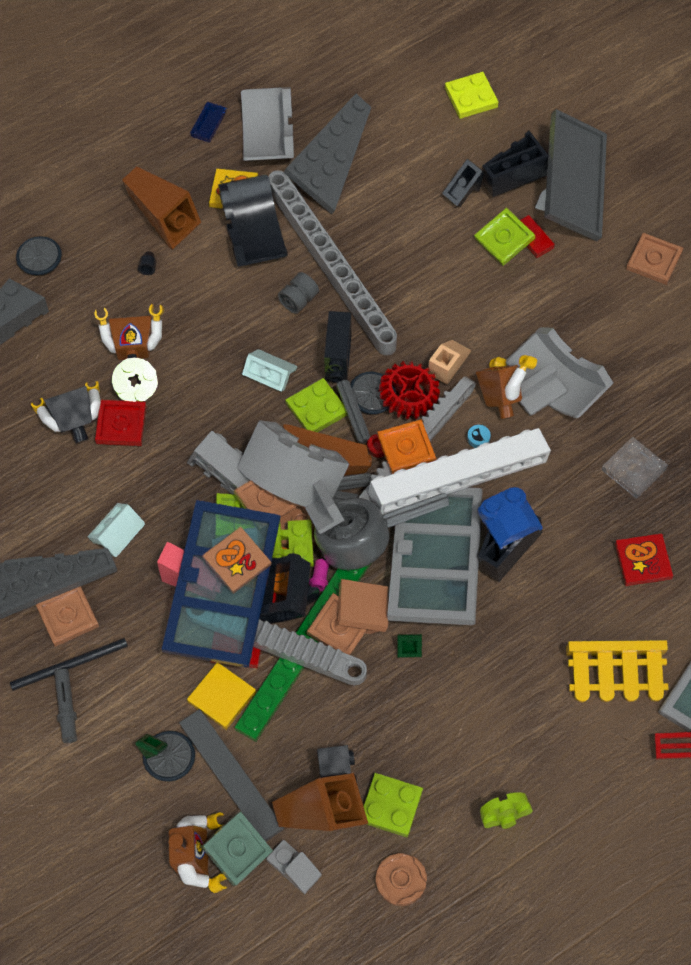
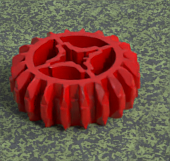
M402 361L400 366L394 364L391 369L388 368L385 371V375L381 377L379 397L380 400H384L383 407L390 406L389 413L397 412V418L402 414L405 415L406 421L410 416H413L416 420L419 414L425 417L428 410H433V404L438 403L440 389H438L439 381H435V374H429V367L422 369L421 363L418 366H414L413 361L409 362V365ZM420 384L425 389L426 395L423 394V390L419 387ZM392 385L396 387L399 397L394 393Z

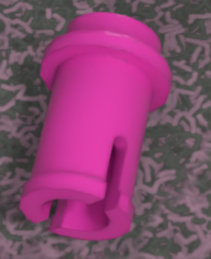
M317 559L314 562L313 576L310 578L309 584L312 587H318L320 591H324L328 585L326 579L329 563L326 560Z

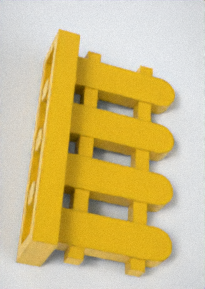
M667 640L569 641L566 646V655L573 658V660H568V667H573L574 684L569 685V692H574L575 699L581 703L588 700L590 691H599V698L603 702H610L614 698V691H623V696L628 702L636 701L639 697V691H648V697L651 701H660L664 696V691L669 690L668 683H663L662 666L667 665V659H662V655L668 650ZM613 655H621V659H613ZM637 655H646V659H637ZM588 656H597V659H588ZM597 666L598 684H589V667ZM613 666H622L623 684H614ZM638 666H646L647 684H639Z

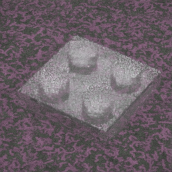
M632 437L602 466V471L637 499L667 469L668 465Z

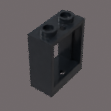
M329 311L324 354L326 381L338 383L342 380H348L352 339L351 312Z
M291 553L285 557L272 558L259 618L261 621H268L270 624L305 617L311 563L301 558V555ZM289 571L286 600L273 603L276 574Z

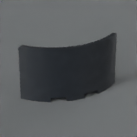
M268 175L218 184L222 208L225 212L226 220H230V223L226 224L232 242L237 266L240 267L287 257L288 252L280 230Z

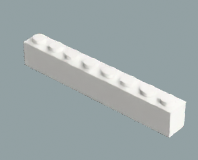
M539 428L534 430L528 429L512 437L505 436L493 443H483L471 450H461L449 457L442 456L430 463H420L408 470L400 469L389 476H378L370 482L368 494L371 501L384 515L441 493L449 494L545 463L551 450Z

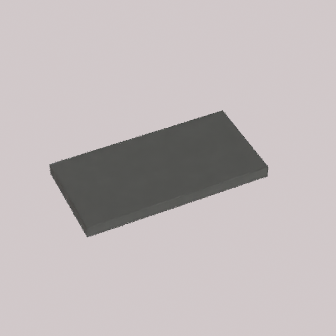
M556 109L551 113L544 218L598 241L602 238L607 134Z

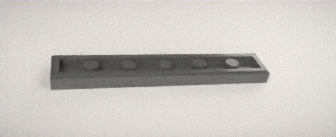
M199 709L179 722L183 731L238 809L265 842L284 830V827L278 826L274 812L202 711Z

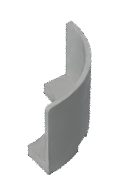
M291 87L242 90L243 160L294 158L293 124L289 125L288 118H292Z
M540 327L506 360V364L518 365L519 368V358L522 355L535 357L537 359L536 367L531 370L526 368L525 372L527 374L522 381L524 382L553 363L558 369L557 378L566 388L567 392L548 406L567 416L579 418L613 384V381L602 365L594 364L582 357L578 360L571 355L572 349L559 337L554 328Z
M259 420L239 462V471L270 493L304 507L320 499L313 485L322 480L333 498L349 463L337 451L327 450L312 444L308 448L298 443L299 438L285 430L277 422Z

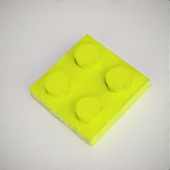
M484 72L445 83V90L460 119L498 108L499 102Z

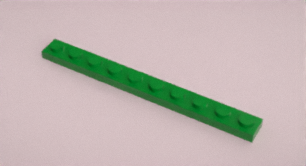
M371 564L355 570L338 569L296 634L299 636L304 635L307 639L312 638L307 635V631L331 595L334 593L339 596L341 579L360 582ZM280 657L236 724L235 731L257 742L303 671L304 666Z

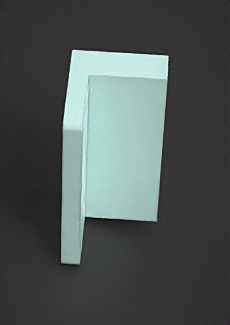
M256 350L248 354L242 375L282 392L286 388L290 374L296 371L297 366L262 350Z
M117 503L89 534L88 538L93 543L108 548L110 554L113 557H117L143 528L145 522L128 504Z

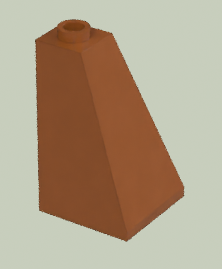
M137 166L122 179L129 196L170 249L173 250L201 223L189 191Z
M283 424L282 426L285 430L299 438L298 443L308 448L312 444L327 450L337 451L349 463L344 476L366 473L368 468L371 467L372 458L368 454L367 445L288 424Z
M354 773L318 778L272 802L279 827L335 831L368 824Z

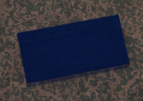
M207 102L190 132L191 137L210 143L226 114V107Z

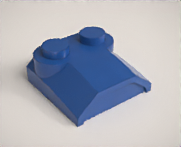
M517 487L509 488L486 499L477 509L478 515L500 549L524 536L543 529L536 514L526 500L525 492Z

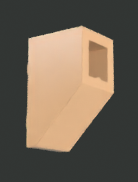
M454 340L442 343L429 360V374H435L436 379L448 385L471 353V350Z

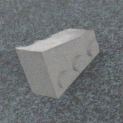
M213 431L199 444L187 462L192 467L197 464L204 469V475L208 478L213 475L221 482V487L231 494H234L235 489L250 481L238 469L243 453L237 448L233 449L227 444V440L221 434H215Z

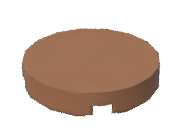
M404 853L393 854L384 859L378 867L376 873L378 893L385 901L392 905L406 906L413 904L421 898L426 889L427 875L425 868L413 856L411 857Z

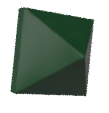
M397 634V657H422V634Z
M149 734L141 737L135 744L146 759L157 756L168 746L166 742Z

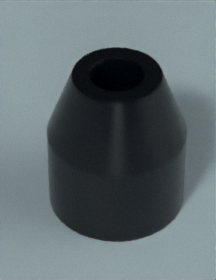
M147 251L140 258L138 271L141 274L152 275L155 273L157 261L154 253Z

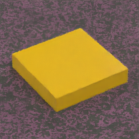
M217 662L187 698V702L197 710L200 709L204 715L227 730L256 694V689Z

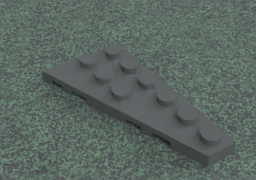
M357 94L345 104L284 171L290 179L330 214H333L336 209L371 110V106Z
M109 549L79 551L78 554L64 555V553L49 558L36 556L10 559L0 563V619L117 572Z

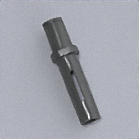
M58 669L54 672L59 709L57 721L61 726L63 743H73L77 741L75 725L77 713L73 709L68 669Z

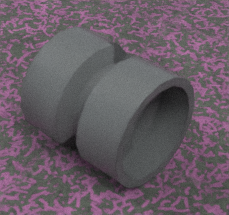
M299 272L290 281V285H286L278 293V298L287 310L298 314L307 305V302H310L319 293V288L310 276Z

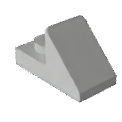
M285 840L266 858L269 864L304 895L322 876L303 852L298 853Z

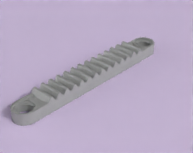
M463 377L451 392L445 391L443 398L440 397L438 399V404H433V410L427 411V417H422V422L430 441L473 392L476 383L468 377ZM384 461L382 463V469H377V475H371V481L378 476L392 475L387 462ZM369 486L363 491L359 498L371 501V498L368 494Z
M186 608L187 617L194 624L244 643L249 619L205 611L201 616H195L192 614V608ZM259 619L253 647L350 685H360L365 681L367 667L362 660L343 653L340 649L335 650L330 645L325 646L322 642L317 643L312 638L307 639L304 635L299 636L294 631L289 632L286 628L281 629L276 624L271 625L268 621L263 622ZM357 666L362 670V673L358 677H351L348 674L349 668Z

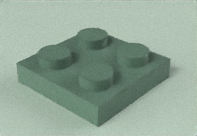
M241 811L237 812L200 846L233 886L238 885L273 851Z

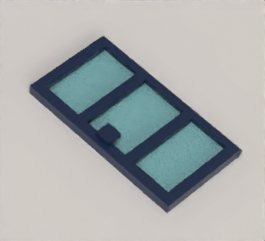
M196 500L161 649L163 653L249 668L270 566L233 594L203 559V555L239 527H242L272 562L281 519L280 515Z

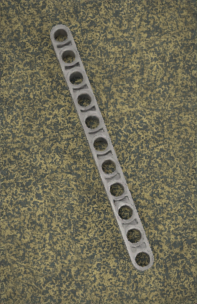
M277 170L270 173L269 181L276 204L377 351L387 356L393 354L396 351L397 334L289 177L283 171Z

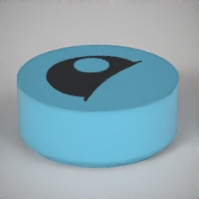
M474 425L468 431L467 440L472 447L477 448L483 443H489L491 434L487 427Z

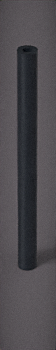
M125 638L13 680L10 682L12 691L55 675L54 672L58 669L69 670L128 647Z

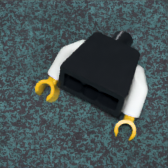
M95 381L96 385L89 387L87 382L84 387L45 400L40 398V405L35 406L32 402L31 406L41 421L54 432H61L62 435L72 433L76 444L89 440L85 428L93 425V420L98 417L101 405L99 383Z

